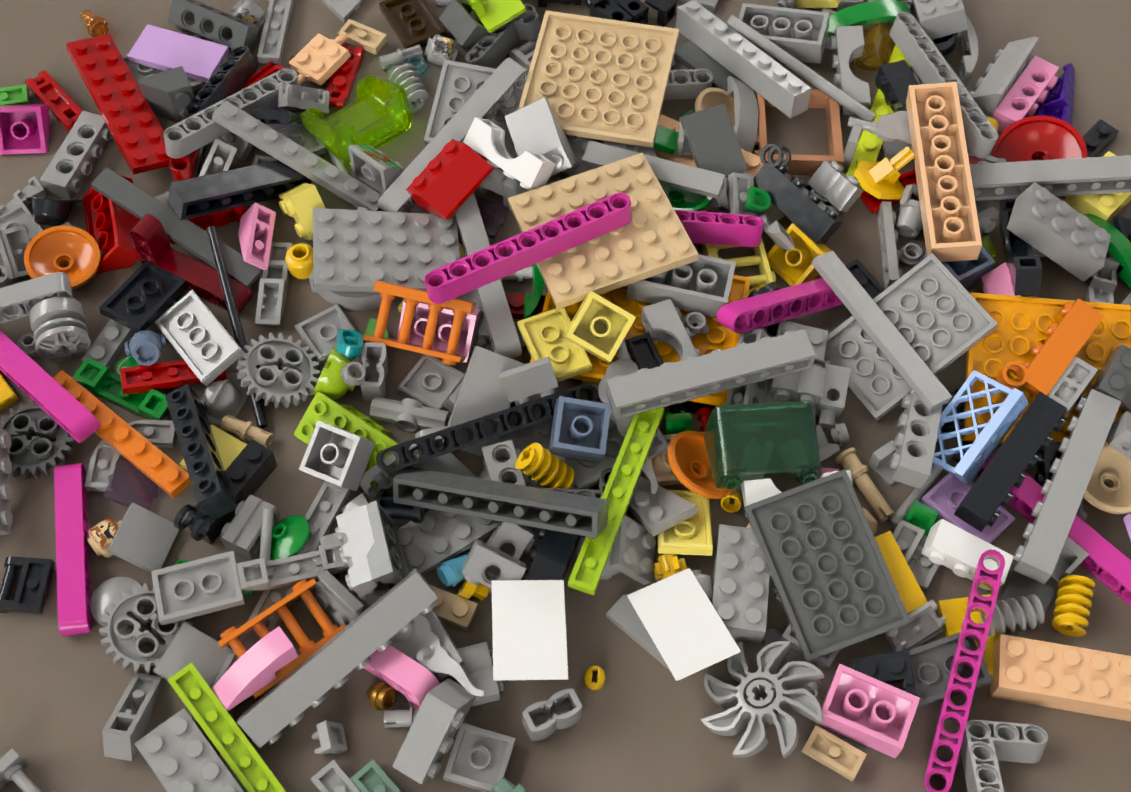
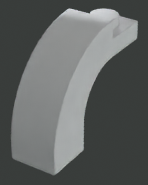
M317 290V293L333 306L338 304L341 309L357 312L377 309L380 307L382 300L380 293Z

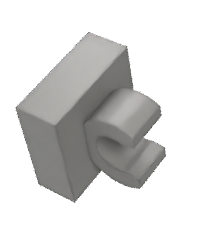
M325 720L316 725L318 732L312 735V739L320 740L321 745L320 748L314 750L316 754L326 755L330 753L341 755L348 751L343 724Z

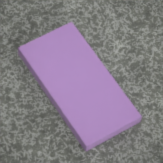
M147 24L127 57L131 62L163 71L182 66L188 78L207 82L224 62L229 53V48L225 45Z

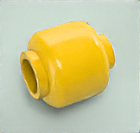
M299 243L290 247L286 252L285 260L288 270L293 277L297 279H307L310 277L313 270L312 246Z

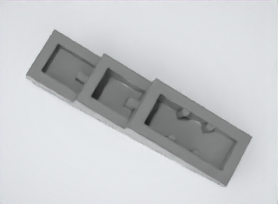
M272 242L268 269L266 271L263 270V276L260 278L255 325L281 326L290 280V272L285 256L288 249L293 246V243Z
M1107 251L1104 267L1087 280L1086 302L1114 304L1113 292L1117 285L1116 270L1119 263L1109 251Z

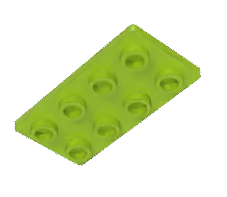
M466 0L489 33L526 12V8L520 0Z
M322 392L316 393L294 432V436L309 444L317 421H321L374 441L375 445L364 473L376 465V456L380 450L399 444L388 437L389 430L353 406L339 404ZM387 452V453L384 455V458H383V459H385L386 457H388L389 455H391V454H393V453ZM375 480L370 483L372 487L376 485Z

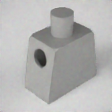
M825 364L826 375L823 398L817 404L815 416H820L819 425L822 428L831 429L834 428L835 419H838L844 410L851 368Z

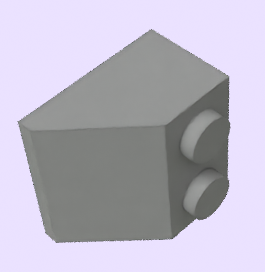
M549 357L498 373L508 402L515 401L516 406L531 401L529 396L537 393L540 394V397L555 393L554 388L559 387Z

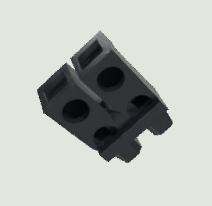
M585 0V5L590 9V17L639 24L648 23L649 7L640 0Z

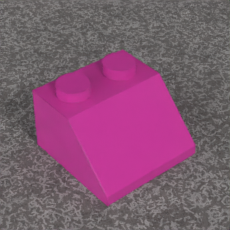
M48 104L0 106V155L48 152L51 130Z

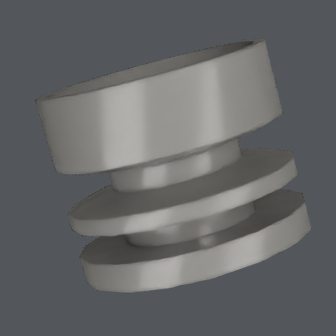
M65 296L44 299L32 307L29 313V320L34 333L35 349L39 357L53 362L68 361L83 355L90 348L91 340L88 335L86 318L79 301Z

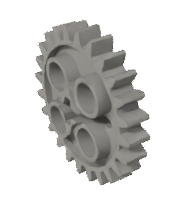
M269 333L267 339L259 335L258 341L251 339L249 346H244L243 351L245 353L238 359L236 367L239 370L237 378L242 379L241 387H249L247 395L256 394V402L263 398L265 399V406L270 401L274 402L275 408H278L279 403H283L285 408H288L290 401L295 406H298L300 399L305 402L308 395L313 394L318 382L320 371L317 370L319 362L314 361L315 353L307 354L309 346L300 347L301 340L294 343L292 342L291 335L287 340L283 339L282 333H279L278 338H274L273 334Z
M145 583L143 584L142 591L139 592L135 586H132V594L130 595L122 590V600L112 598L114 608L105 607V613L109 617H102L100 619L101 624L107 626L99 629L100 635L107 636L101 640V645L110 646L105 651L106 655L116 654L113 659L114 664L124 661L123 670H127L130 665H133L134 674L139 672L140 667L145 668L146 674L150 673L151 666L156 667L184 622L193 627V622L181 620L172 623L174 625L172 631L162 632L159 629L161 623L159 622L154 587L152 591H148ZM142 605L153 607V611L147 615L139 613L138 609ZM132 613L144 627L151 625L152 633L166 643L164 645L160 644L148 630L142 633L140 623L128 617L127 614ZM123 625H130L134 628L133 632L126 636L119 634L118 630ZM146 642L152 643L155 646L154 650L150 653L141 652L139 647Z

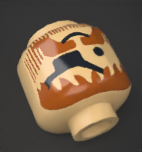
M106 518L89 529V537L86 540L98 557L103 555L109 558L113 555L107 552L122 522L121 520L116 523L113 519Z

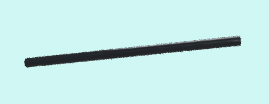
M210 226L206 230L235 341L243 350L247 344L217 229L215 226ZM253 393L249 396L257 427L260 429L265 428L268 424L262 401L260 399L256 402V394Z

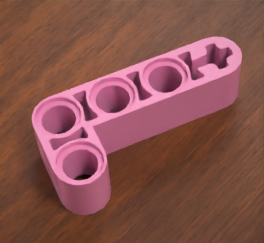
M391 645L381 652L378 649L369 656L371 658L370 662L363 667L405 695L414 709H420L427 692L440 684L428 669Z

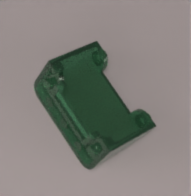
M807 401L733 404L719 406L711 412L704 434V441L716 489H735L743 483L746 475L795 472V479L803 484L820 479L821 463L815 413L811 403Z

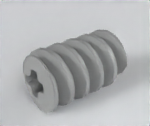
M403 64L390 68L387 71V77L405 111L408 113L419 111L428 100L429 94L418 77L414 66Z
M1031 594L1026 597L1019 596L1016 599L1007 598L1005 601L997 600L988 636L993 637L995 629L999 635L1004 634L1005 626L1009 633H1014L1016 626L1019 631H1025L1026 624L1030 630L1036 628L1037 621L1043 624L1044 611L1039 598ZM981 613V622L984 623L985 617Z

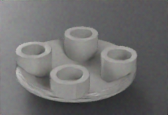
M115 577L103 582L94 591L90 601V610L93 618L100 625L107 627L101 624L100 619L102 617H109L105 613V607L114 608L111 599L116 598L121 601L122 590L130 595L132 594V586H135L138 592L142 591V586L137 581L128 577ZM145 605L138 609L139 613L143 612ZM132 613L127 614L128 617H131L134 620H136V617ZM123 625L119 630H125L130 625Z

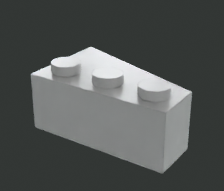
M449 678L428 691L392 767L420 784H423L430 777L435 778L442 766L440 761L452 746L454 736L464 721L476 696L470 694L464 687Z

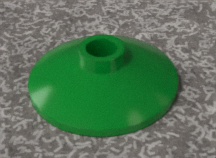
M290 515L272 527L271 561L295 556L304 547L310 535V524L305 517Z

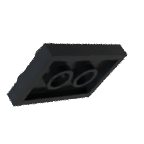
M145 261L99 307L100 314L135 332L146 330L187 287L186 280Z

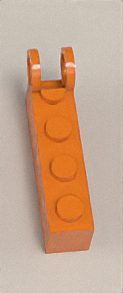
M1079 298L1072 304L1067 302L1059 312V315L1062 317L1058 323L1053 322L1044 334L1048 337L1043 343L1039 341L1030 352L1033 357L1029 363L1026 361L1023 363L1018 361L1007 363L998 371L996 382L1012 390L1021 387L1035 398L1039 392L1048 395L1104 315ZM1007 370L1013 371L1017 375V382H1012L1008 379Z

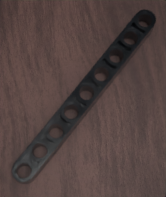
M591 384L571 387L384 448L377 454L376 464L382 471H396L553 419L555 401L559 396L580 399L579 392L582 389L588 395L587 401L596 402L598 392ZM533 405H537L541 409L539 418H535L532 415ZM510 412L517 416V424L515 426H511L508 423L507 417ZM486 420L493 424L494 429L491 434H487L483 429V424ZM461 428H465L469 432L467 442H462L459 438ZM437 436H441L445 440V447L441 451L437 450L434 446V439ZM412 444L418 445L421 451L420 456L416 459L412 458L409 454V447ZM387 452L393 453L396 457V462L392 467H388L384 463L383 458Z

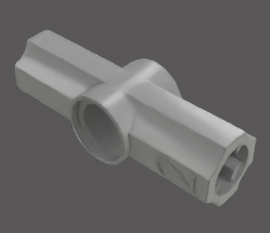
M375 396L371 403L369 416L373 420L393 423L401 430L415 432L417 429L424 430L448 426L449 411L425 407L415 399L407 398L401 402Z

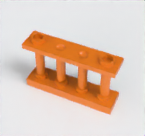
M375 281L373 291L380 292L382 300L374 335H364L363 340L384 343L387 346L442 358V363L456 365L457 362L464 361L465 356L456 354L464 316L467 317V313L475 312L476 302L454 298L445 303L435 304L429 300L427 291L385 281ZM395 296L403 297L404 303H406L398 340L384 337L391 301L395 299ZM419 301L429 303L428 308H430L422 346L408 343L415 307L419 305ZM443 307L453 309L452 314H454L447 351L432 348L439 313L443 311Z
M314 578L309 582L306 579L298 582L291 588L293 590L292 593L238 629L233 626L220 635L222 638L218 641L220 649L223 650L230 645L237 657L240 658L247 649L239 638L254 629L259 638L262 639L270 633L263 622L278 613L301 647L299 649L301 652L298 655L299 657L276 671L275 675L277 678L252 695L255 701L264 696L346 627L345 624L341 627H338L336 624L333 625L311 593V590L316 588L317 584ZM299 598H302L324 631V638L316 644L313 640L310 641L287 608V606Z

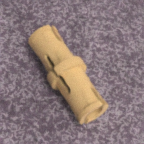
M227 414L221 422V429L240 436V439L243 441H251L253 439L266 448L270 447L273 442L274 434L256 427L255 423L251 421L245 422Z

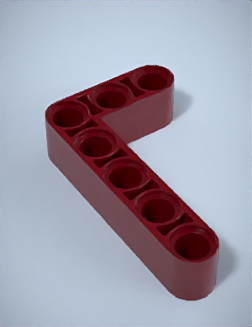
M145 214L130 231L131 239L141 263L143 264L145 261H148L186 280L187 287L185 290L189 292L193 290L199 297L227 311L217 271L172 249L162 223L153 215ZM229 277L238 313H240L252 298L253 293L246 285Z

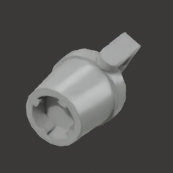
M916 184L906 185L895 227L900 235L907 238L917 237L923 227L920 201L910 200L912 192L919 199Z

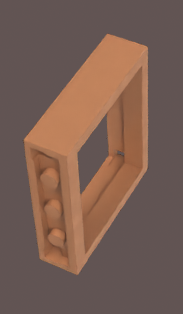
M811 90L808 108H825L829 156L791 155V161L787 166L789 174L814 175L824 160L831 163L834 160L841 166L844 164L839 103L821 90ZM756 92L758 129L754 145L757 146V150L754 151V154L760 156L761 150L767 145L765 107L775 106ZM767 150V152H766V154H765V159H767V160H768V150ZM773 154L774 163L778 160L779 154ZM784 154V159H783L781 165H782V164L785 162V160H786V154Z

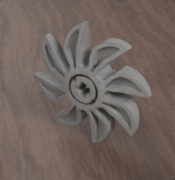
M743 641L737 644L741 652L728 658L727 668L732 679L740 684L738 686L726 684L705 673L704 685L712 701L722 708H730L724 712L701 719L706 728L718 735L733 736L738 735L746 724L749 723L743 737L732 753L734 757L746 758L762 751L769 743L767 727L770 724H775L783 758L789 756L799 741V729L795 719L786 713L789 710L802 714L821 725L823 724V712L814 695L805 689H795L801 685L825 678L820 669L807 662L792 661L787 662L779 673L776 674L778 667L792 645L790 641H777L765 646L757 654L759 669L755 673H750Z

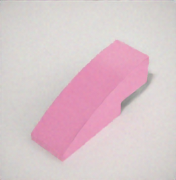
M277 627L246 651L225 672L212 689L226 710L229 711L277 678L275 672L299 656L281 628Z

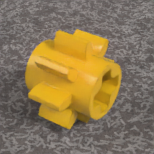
M663 554L658 557V563H654L656 580H663L687 569L685 558L678 559L677 554Z

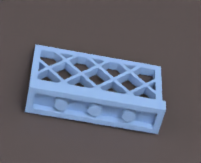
M974 370L941 414L936 442L939 441L941 451L934 453L932 463L958 477L961 482L969 486L1029 403L1024 393L1015 388L1012 390ZM976 380L985 383L986 390L972 393L971 387ZM1001 392L1008 395L1003 403L993 405L991 395ZM987 396L989 406L975 409L973 399ZM969 401L971 410L957 414L956 407L958 404ZM990 412L991 419L989 422L978 425L976 415ZM972 416L974 426L960 430L958 420ZM954 421L956 431L942 434L941 427L944 423ZM975 432L976 439L973 444L963 446L961 436ZM957 437L959 447L945 450L943 440ZM960 453L961 460L955 468L947 464L946 456Z

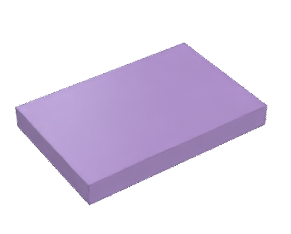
M951 473L946 474L921 498L920 503L939 511L937 518L940 520L944 519L990 544L1015 520V517L1000 505L997 509L1000 516L992 527L986 525L983 531L980 532L955 516V511L974 485V482H971L968 486Z

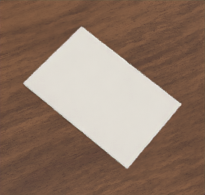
M690 568L627 595L676 681L741 652Z
M492 580L493 680H568L564 580Z

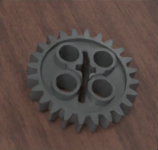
M32 400L26 408L20 403L17 412L10 408L11 416H1L4 422L0 424V428L9 432L12 441L9 455L12 464L11 473L15 478L21 474L27 480L30 473H32L38 479L42 471L46 476H49L50 468L55 469V467H58L57 464L59 462L67 464L68 462L64 456L74 454L70 447L77 446L76 440L39 406H35Z

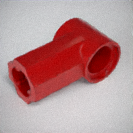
M201 148L182 158H172L170 160L169 167L174 182L195 178L194 169Z

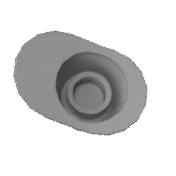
M226 373V380L212 382L205 389L202 402L209 422L221 424L227 414L236 417L249 397L247 395L248 388L241 387L242 379L237 378L238 373Z

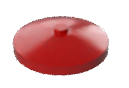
M1031 116L1018 120L1008 126L999 135L992 149L991 156L1003 158L1006 162L1087 158V148L1080 133L1069 123L1051 116Z

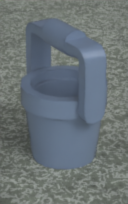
M149 330L139 331L132 336L131 340L125 342L126 355H132L140 365L150 366L161 356L163 347L167 346L166 337L163 333L156 334Z

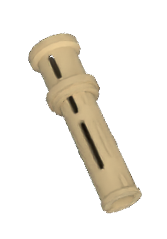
M854 447L843 451L835 458L837 464H841L845 470L851 471L852 483L857 485L880 522L888 520L887 516L892 517L895 512L890 508L869 477L868 467L863 465L856 456L857 451Z

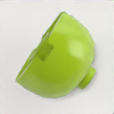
M332 348L315 386L313 395H316L317 392H322L331 399L337 400L342 398L347 390L353 392L355 385H347L341 376L342 367L346 366L347 363L353 362V360L339 353L337 349Z

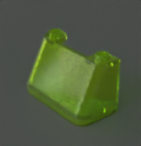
M369 74L356 85V101L327 118H324L321 110L310 108L300 114L303 125L340 161L351 164L348 150L351 144L370 145L377 150L409 130L412 124V116L404 86Z

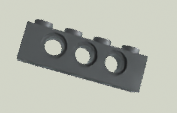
M173 0L168 22L176 25V29L194 32L195 37L211 39L214 43L230 47L231 51L240 46H247L250 52H253L260 27L197 0Z

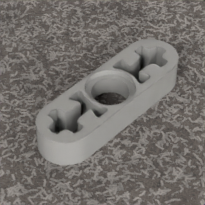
M412 444L409 447V454L414 459L418 458L421 453L418 445ZM415 450L418 452L416 456L413 453ZM394 454L383 459L385 465L390 467L396 462ZM423 461V462H420V463H417V464H414V465H411V466H408V467L418 468L419 466H421L422 464H424L426 461ZM376 464L363 474L360 486L368 496L375 497L381 488L389 489L392 487L393 478L405 468L399 469L395 473L382 471ZM382 473L386 476L385 479L381 476ZM373 480L376 482L375 487H372L370 484Z

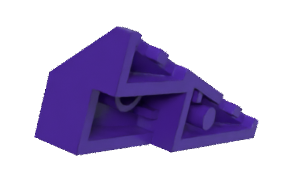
M1072 63L1064 65V73L1061 78L1058 77L1054 89L1048 90L1049 92L1045 100L1039 104L1035 112L1036 116H1051L1072 125L1075 69Z

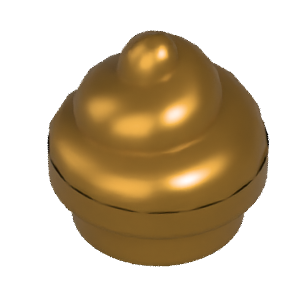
M378 682L366 690L371 707L379 711L391 708L396 698L395 689L386 682Z

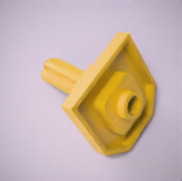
M905 147L891 160L885 157L881 162L860 161L854 171V175L864 191L878 199L901 200L904 188L898 180L901 175L899 170L915 157V154L909 147Z

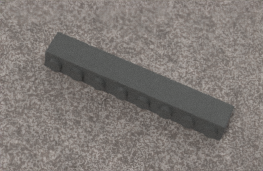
M406 467L393 478L394 503L597 538L607 526V499L414 467Z

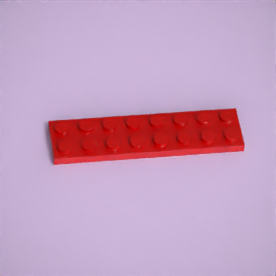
M111 35L67 42L66 50L132 174L135 175L168 167L172 158L166 154L164 131L147 100L144 99L140 87Z

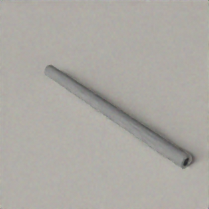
M734 15L730 16L727 25L864 121H874L877 116L875 113Z

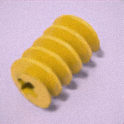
M539 443L527 446L520 453L515 463L517 470H523L526 476L531 475L530 477L533 481H538L540 486H546V488L569 489L574 480V469L566 465L563 460L558 459L556 455L551 454L548 449L543 448Z
M1079 575L1065 576L1060 579L1057 591L1058 598L1055 601L1056 608L1054 609V618L1052 619V626L1055 630L1072 637H1080L1087 634L1083 628L1089 625L1086 618L1090 616V611L1087 608L1092 606V601L1089 599L1093 597L1094 593L1091 589L1095 587V582L1092 579Z

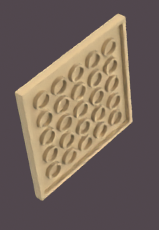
M545 11L518 109L546 96L565 135L653 148L679 37V29Z
M643 152L508 198L509 206L522 233L616 193H625L631 199L632 220L629 224L536 263L557 310L583 301L591 291L601 295L699 260L698 252Z

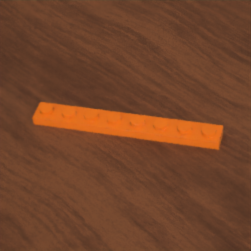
M61 370L52 377L98 420L101 427L95 433L172 498L178 496L191 484L188 472L67 373Z

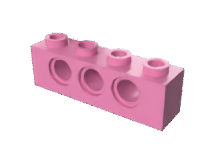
M1035 55L992 116L998 122V130L1003 132L1014 122L1035 114L1039 106L1037 103H1043L1049 92L1047 89L1052 90L1058 80V77H1056L1059 69L1058 66Z

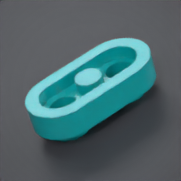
M339 330L336 339L337 351L349 359L361 356L364 345L363 335L354 330Z

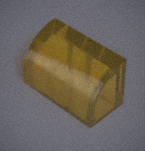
M882 22L863 31L864 48L862 55L854 60V64L863 70L879 71L880 65L888 64L890 61L894 41L889 34L890 30Z

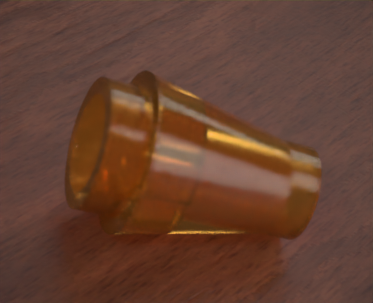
M85 10L81 13L80 18L90 36L107 35L109 27L108 22L104 18L92 13L90 10Z

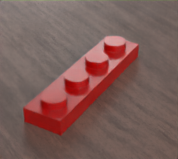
M184 360L156 363L150 366L142 365L120 368L123 395L146 392L151 389L160 390L181 387L186 384H202ZM223 371L212 382L226 380V371Z

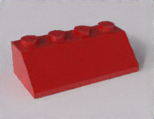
M120 175L121 177H123L124 179L133 184V180L131 178ZM91 187L82 199L86 200V202H83L87 233L97 242L101 255L100 266L96 274L131 267L139 259V256L131 239L130 231L139 222V219Z

